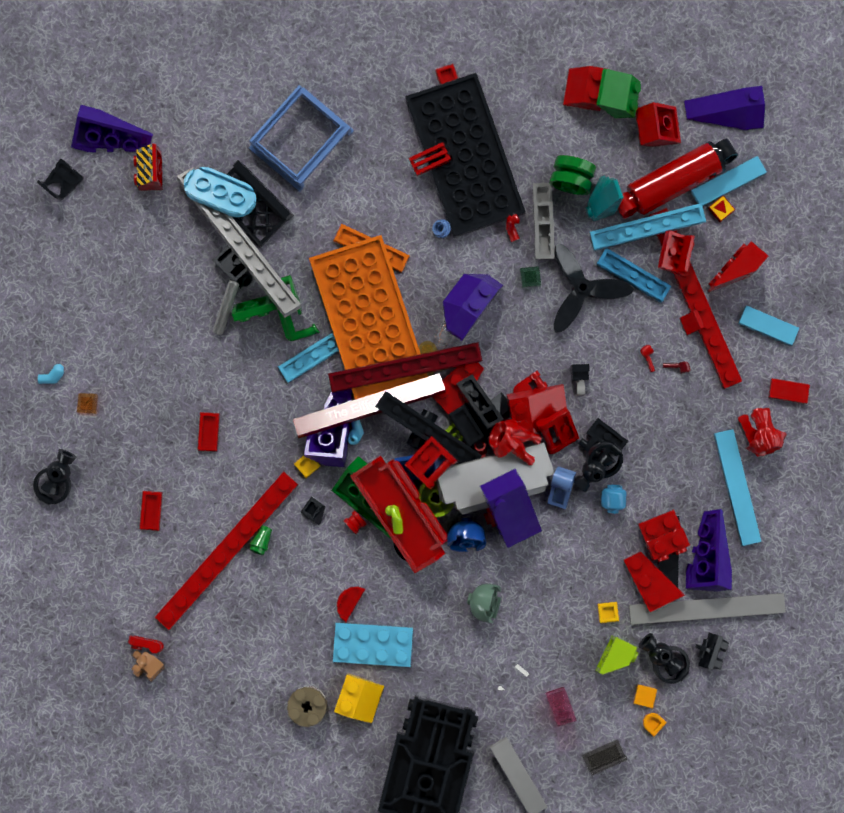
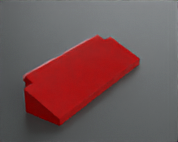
M379 456L350 475L414 574L446 554L441 547L447 541L446 532L425 502H421L419 491L398 461L392 459L386 463L382 456ZM389 505L399 507L403 523V533L401 534L393 533L392 516L386 515V507Z

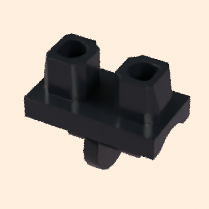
M709 632L707 639H703L702 646L697 644L695 648L700 649L698 657L701 659L698 666L712 671L713 669H721L723 660L717 658L719 650L727 651L729 642L725 641L722 636Z

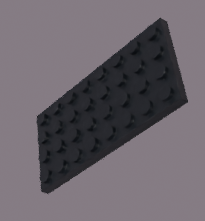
M477 73L405 96L423 150L425 151L443 142L451 157V161L432 169L431 173L454 238L507 220L509 215L517 214L520 216L526 213ZM440 149V150H438V151H436V152H434V153H431V154L427 155L426 158H427V157H430V156H432V155H434V154H436V153H438V152H440V151H442V150ZM443 155L428 162V165L445 158V156Z

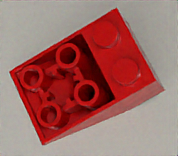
M752 241L748 245L743 244L734 253L733 257L735 259L731 258L721 268L723 273L719 272L709 282L711 287L708 289V292L710 293L750 277L768 258V255Z

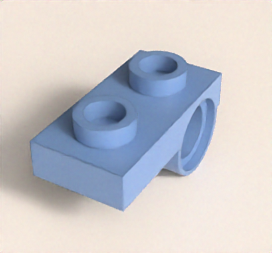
M557 467L552 478L547 504L563 509L567 508L576 472Z

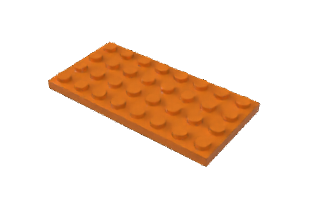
M382 235L309 258L345 370L421 354ZM425 373L352 389L356 400L426 378L428 375Z

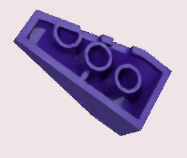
M762 86L741 88L684 101L687 120L712 123L740 130L764 128L765 100Z
M80 105L71 148L86 152H96V149L107 148V152H114V148H123L126 152H136V149L151 144L153 134L100 109Z

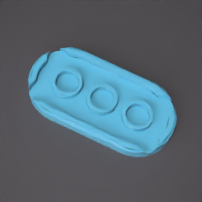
M199 167V169H193L184 178V190L190 199L226 215L243 217L251 213L256 206V195L249 184L212 168Z

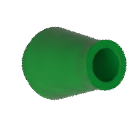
M262 525L249 544V550L263 556L268 550L272 529Z

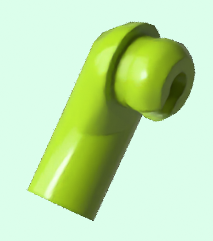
M396 505L387 506L386 515L392 516L393 533H403V523L399 507Z

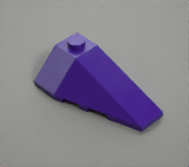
M352 389L335 393L331 392L324 405V409L352 401ZM350 423L307 436L304 456L325 466L345 467Z
M723 510L704 511L697 533L700 536L698 546H693L692 552L695 553L692 564L688 563L686 569V589L713 592L732 590V568Z

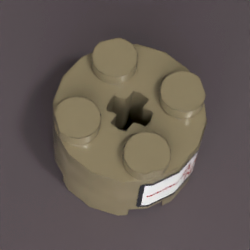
M303 686L290 696L287 705L288 715L294 723L300 726H314L326 714L328 702L320 689L314 686ZM307 701H309L310 706L313 707L308 711H306L305 707L303 706V703L305 704Z

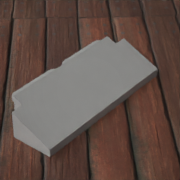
M540 442L538 445L525 446V452L535 457V463L532 466H529L511 452L501 458L491 455L450 466L436 481L440 501L445 504L454 502V507L461 514L488 508L480 485L513 469L517 470L529 496L544 492L546 485H549L546 477L554 475L544 442Z

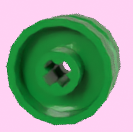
M568 155L557 156L553 166L556 171L551 174L549 184L555 189L567 193L588 195L592 186L589 179L594 177L596 166L578 157Z

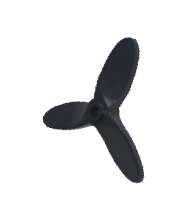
M556 244L555 257L557 263L573 287L572 292L564 300L555 317L553 327L556 333H560L570 326L581 310L584 299L588 296L597 299H619L629 296L634 291L631 284L621 280L598 279L589 281L585 279L582 269L571 251L562 244ZM583 286L585 291L580 290L579 287Z

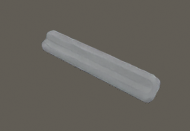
M235 281L228 282L214 324L213 332L215 334L222 335L239 287V283Z

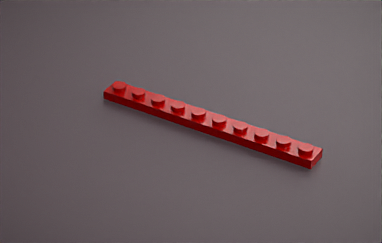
M665 208L653 214H650L649 216L668 212L667 208ZM665 233L657 235L661 246L663 245ZM690 262L687 273L673 274L690 312L697 310L704 328L698 331L721 384L726 389L742 382V379Z
M283 472L155 618L170 630L299 484Z

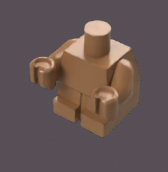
M136 650L132 655L136 659V664L132 667L133 674L136 677L146 673L147 679L152 682L165 668L160 660L147 652L142 654Z

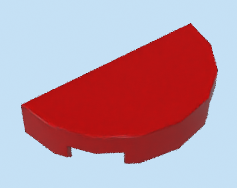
M350 587L340 594L337 601V611L343 621L347 622L366 589Z

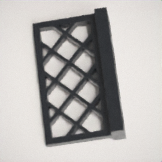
M237 160L233 165L234 167L226 175L232 177L236 173L240 177V181L249 184L253 188L255 195L257 194L261 198L256 199V201H264L266 203V212H256L255 206L253 212L248 214L253 215V225H245L243 217H240V219L233 217V219L262 247L294 214L241 161ZM270 214H276L281 219L276 225H269ZM256 215H266V225H256ZM256 228H266V236L261 241L256 237Z

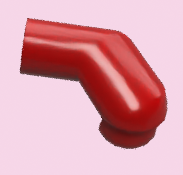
M517 214L509 215L506 221V231L511 242L520 239L515 224L520 222Z

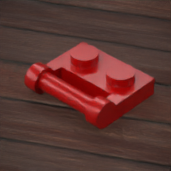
M566 407L546 419L538 420L536 423L546 442L548 454H555L579 439L570 412ZM553 426L556 433L557 442H553L548 428Z
M431 436L405 466L429 489H432L437 479L458 460ZM443 455L446 460L427 478L424 474Z

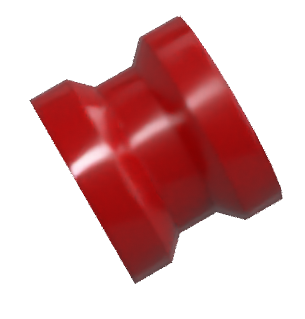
M355 510L352 512V516L343 520L355 534L359 532L361 527L367 525Z

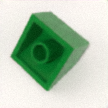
M603 69L597 106L615 119L635 118L638 108V96L641 91V81L631 74Z

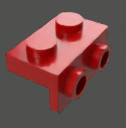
M670 230L665 231L658 268L675 274L687 273L690 267V257L694 248L695 236H685Z

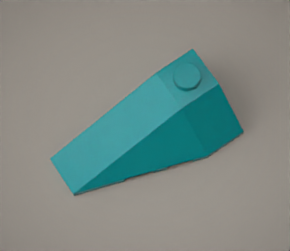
M605 176L599 178L587 203V207H585L587 216L589 218L592 217L593 222L615 215L624 198L617 179Z

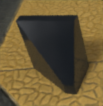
M502 392L491 400L501 416L509 411L507 398Z
M311 496L301 510V513L319 525L326 506Z

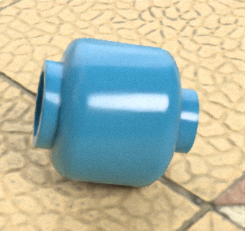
M607 485V488L602 490L601 506L607 509L608 513L618 514L619 510H623L626 507L627 492L622 489L623 486Z

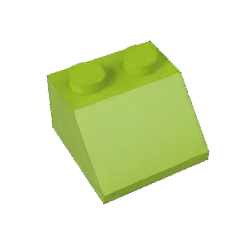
M611 636L595 671L603 675L629 666L637 658L638 652L636 650L638 647L618 637Z

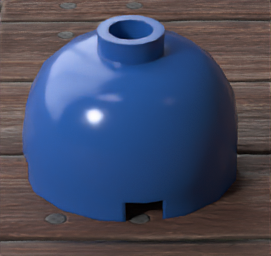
M462 518L451 526L447 536V546H450L451 550L458 552H468L466 548H476V551H479L486 546L484 529L480 524L472 521V519Z

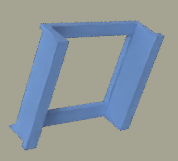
M299 85L249 140L251 144L249 149L300 192L304 188L303 182L346 134L350 136L354 130L304 87L302 88ZM302 96L339 128L296 175L259 142L296 100Z

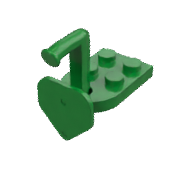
M291 275L282 277L281 279L285 285L290 284L293 295L300 302ZM268 295L233 305L232 316L234 322H245L250 320V317L256 315L263 317L268 315L270 311L277 310L285 336L289 341L299 340L320 333L315 324H312L309 328L296 331L291 314L284 317ZM302 307L297 310L299 315L302 314Z

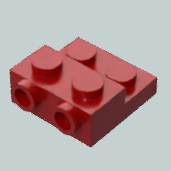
M675 510L638 524L652 560L664 561L669 559L668 554L675 552L676 555L686 552V547L690 546Z

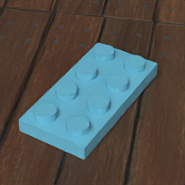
M335 623L333 662L411 667L413 628Z

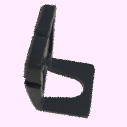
M60 159L45 182L38 180L37 183L54 198L63 200L84 178L75 169H72L67 162ZM53 183H60V195L51 191L48 186Z

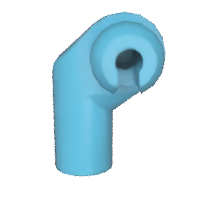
M56 364L49 374H39L38 383H57L64 375V367L61 364Z
M360 420L351 422L352 430L348 435V443L351 445L358 444L364 434Z

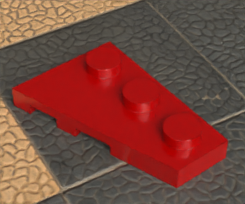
M478 362L458 366L442 380L446 393L433 396V399L447 414H450L465 403L456 383L470 375H473L478 380L484 368Z
M641 551L624 559L650 613L685 596Z

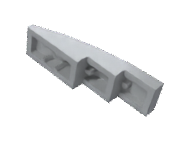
M533 183L535 259H555L552 186L549 183Z
M507 736L491 745L492 752L527 812L539 813L546 809V803Z

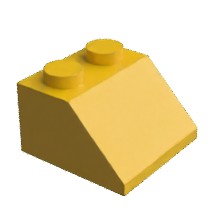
M347 673L334 712L352 719L372 723L384 685Z

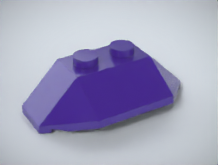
M463 274L443 300L446 330L463 341L501 290L503 284L488 274Z

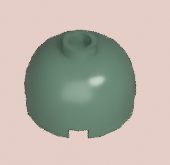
M481 584L474 589L473 593L469 594L467 604L470 605L471 613L476 619L493 623L491 618H496L501 597H497V591L501 592L499 585Z

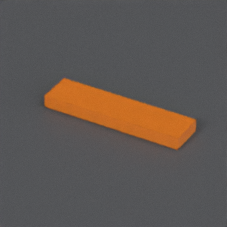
M341 224L333 241L342 246H348L371 237ZM385 244L392 268L402 273L410 255Z

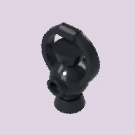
M600 442L592 446L587 452L586 462L582 467L583 475L576 476L574 483L582 491L587 492L590 482L596 483L603 478L615 475L623 464L622 449L614 442ZM606 447L618 455L617 463L609 470H606L605 466H610L616 461L602 449ZM601 449V451H600V453H599V455H598L599 458H598V459H592L593 455H594L598 450Z
M59 449L58 461L50 463L47 468L41 470L35 476L33 489L40 501L48 505L58 504L68 497L71 491V470L68 464H72L77 458L73 453ZM44 473L47 474L49 481H45L41 489L51 495H59L60 487L58 484L65 483V493L61 498L53 500V498L43 493L41 494L38 483Z
M652 633L647 634L640 641L639 648L646 652L649 651L648 656L652 662L653 671L662 682L669 684L682 682L688 675L690 660L683 649L661 642L657 643ZM672 650H676L683 656L684 668L675 676L676 678L665 679L661 675L659 667L665 666L669 676L676 674L682 667L683 662L673 658Z

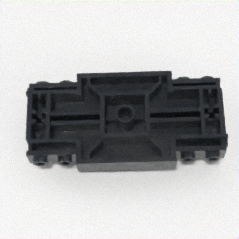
M415 695L414 699L409 700L407 710L411 712L409 719L405 718L402 728L406 732L397 731L377 812L459 813L474 752L468 750L467 746L471 747L474 736L470 734L472 727L476 728L478 716L475 715L476 711L472 710V708L465 706L463 708L429 698L423 699Z

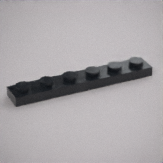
M387 391L384 392L375 406L425 441L431 436L434 437L458 460L459 464L480 459L482 456Z

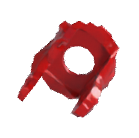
M757 408L753 410L751 418L755 422L757 430L752 427L748 415L744 414L738 417L749 442V446L745 449L758 457L772 454L783 447L787 434L774 428L770 408Z
M512 418L494 425L489 436V444L495 456L501 458L511 452L529 466H532L535 463V457L525 452L523 442L532 441L538 445L542 438L541 435L524 429L523 426H519L518 422Z

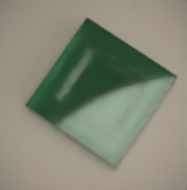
M539 266L520 268L522 288L541 286Z

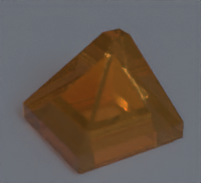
M79 393L77 413L96 414L98 395Z

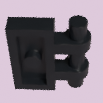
M597 418L586 432L591 437V440L587 442L582 438L578 444L587 453L596 442H614L623 449L628 440ZM608 447L605 448L608 454L611 452L614 456H618ZM598 450L593 456L598 459L600 451Z

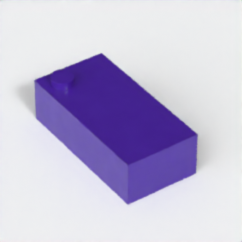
M516 469L480 485L496 527L507 548L542 532L525 484Z

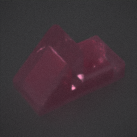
M564 687L546 692L554 721L558 727L577 721Z

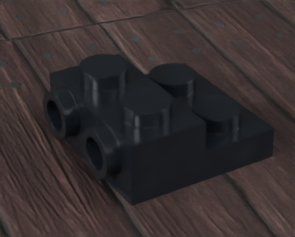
M227 245L213 261L232 281L239 283V288L241 289L243 286L246 287L251 284L253 276Z

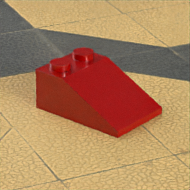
M563 384L506 394L510 419L513 418L518 422L519 426H523L524 429L533 433L540 431L536 425L538 420L546 419L564 407L567 408Z

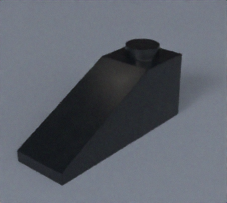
M470 375L456 383V386L475 422L485 437H488L494 425L504 421V419L474 376Z

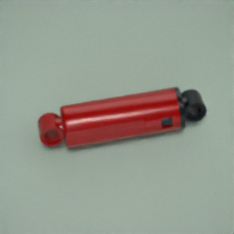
M727 138L716 144L708 141L628 184L627 192L622 193L624 198L617 210L624 219L634 215L636 212L645 215L725 172V165L734 161L738 157V153Z

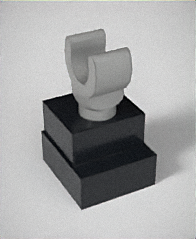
M573 364L570 366L571 381H577L576 395L584 396V380H589V364Z

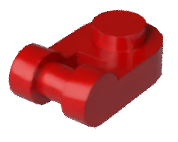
M537 370L514 387L513 393L533 390L529 385L532 381L537 385L534 389L548 387V385L542 381Z
M129 635L128 644H131L132 649L142 650L144 647L149 648L151 653H158L164 648V644L159 640Z

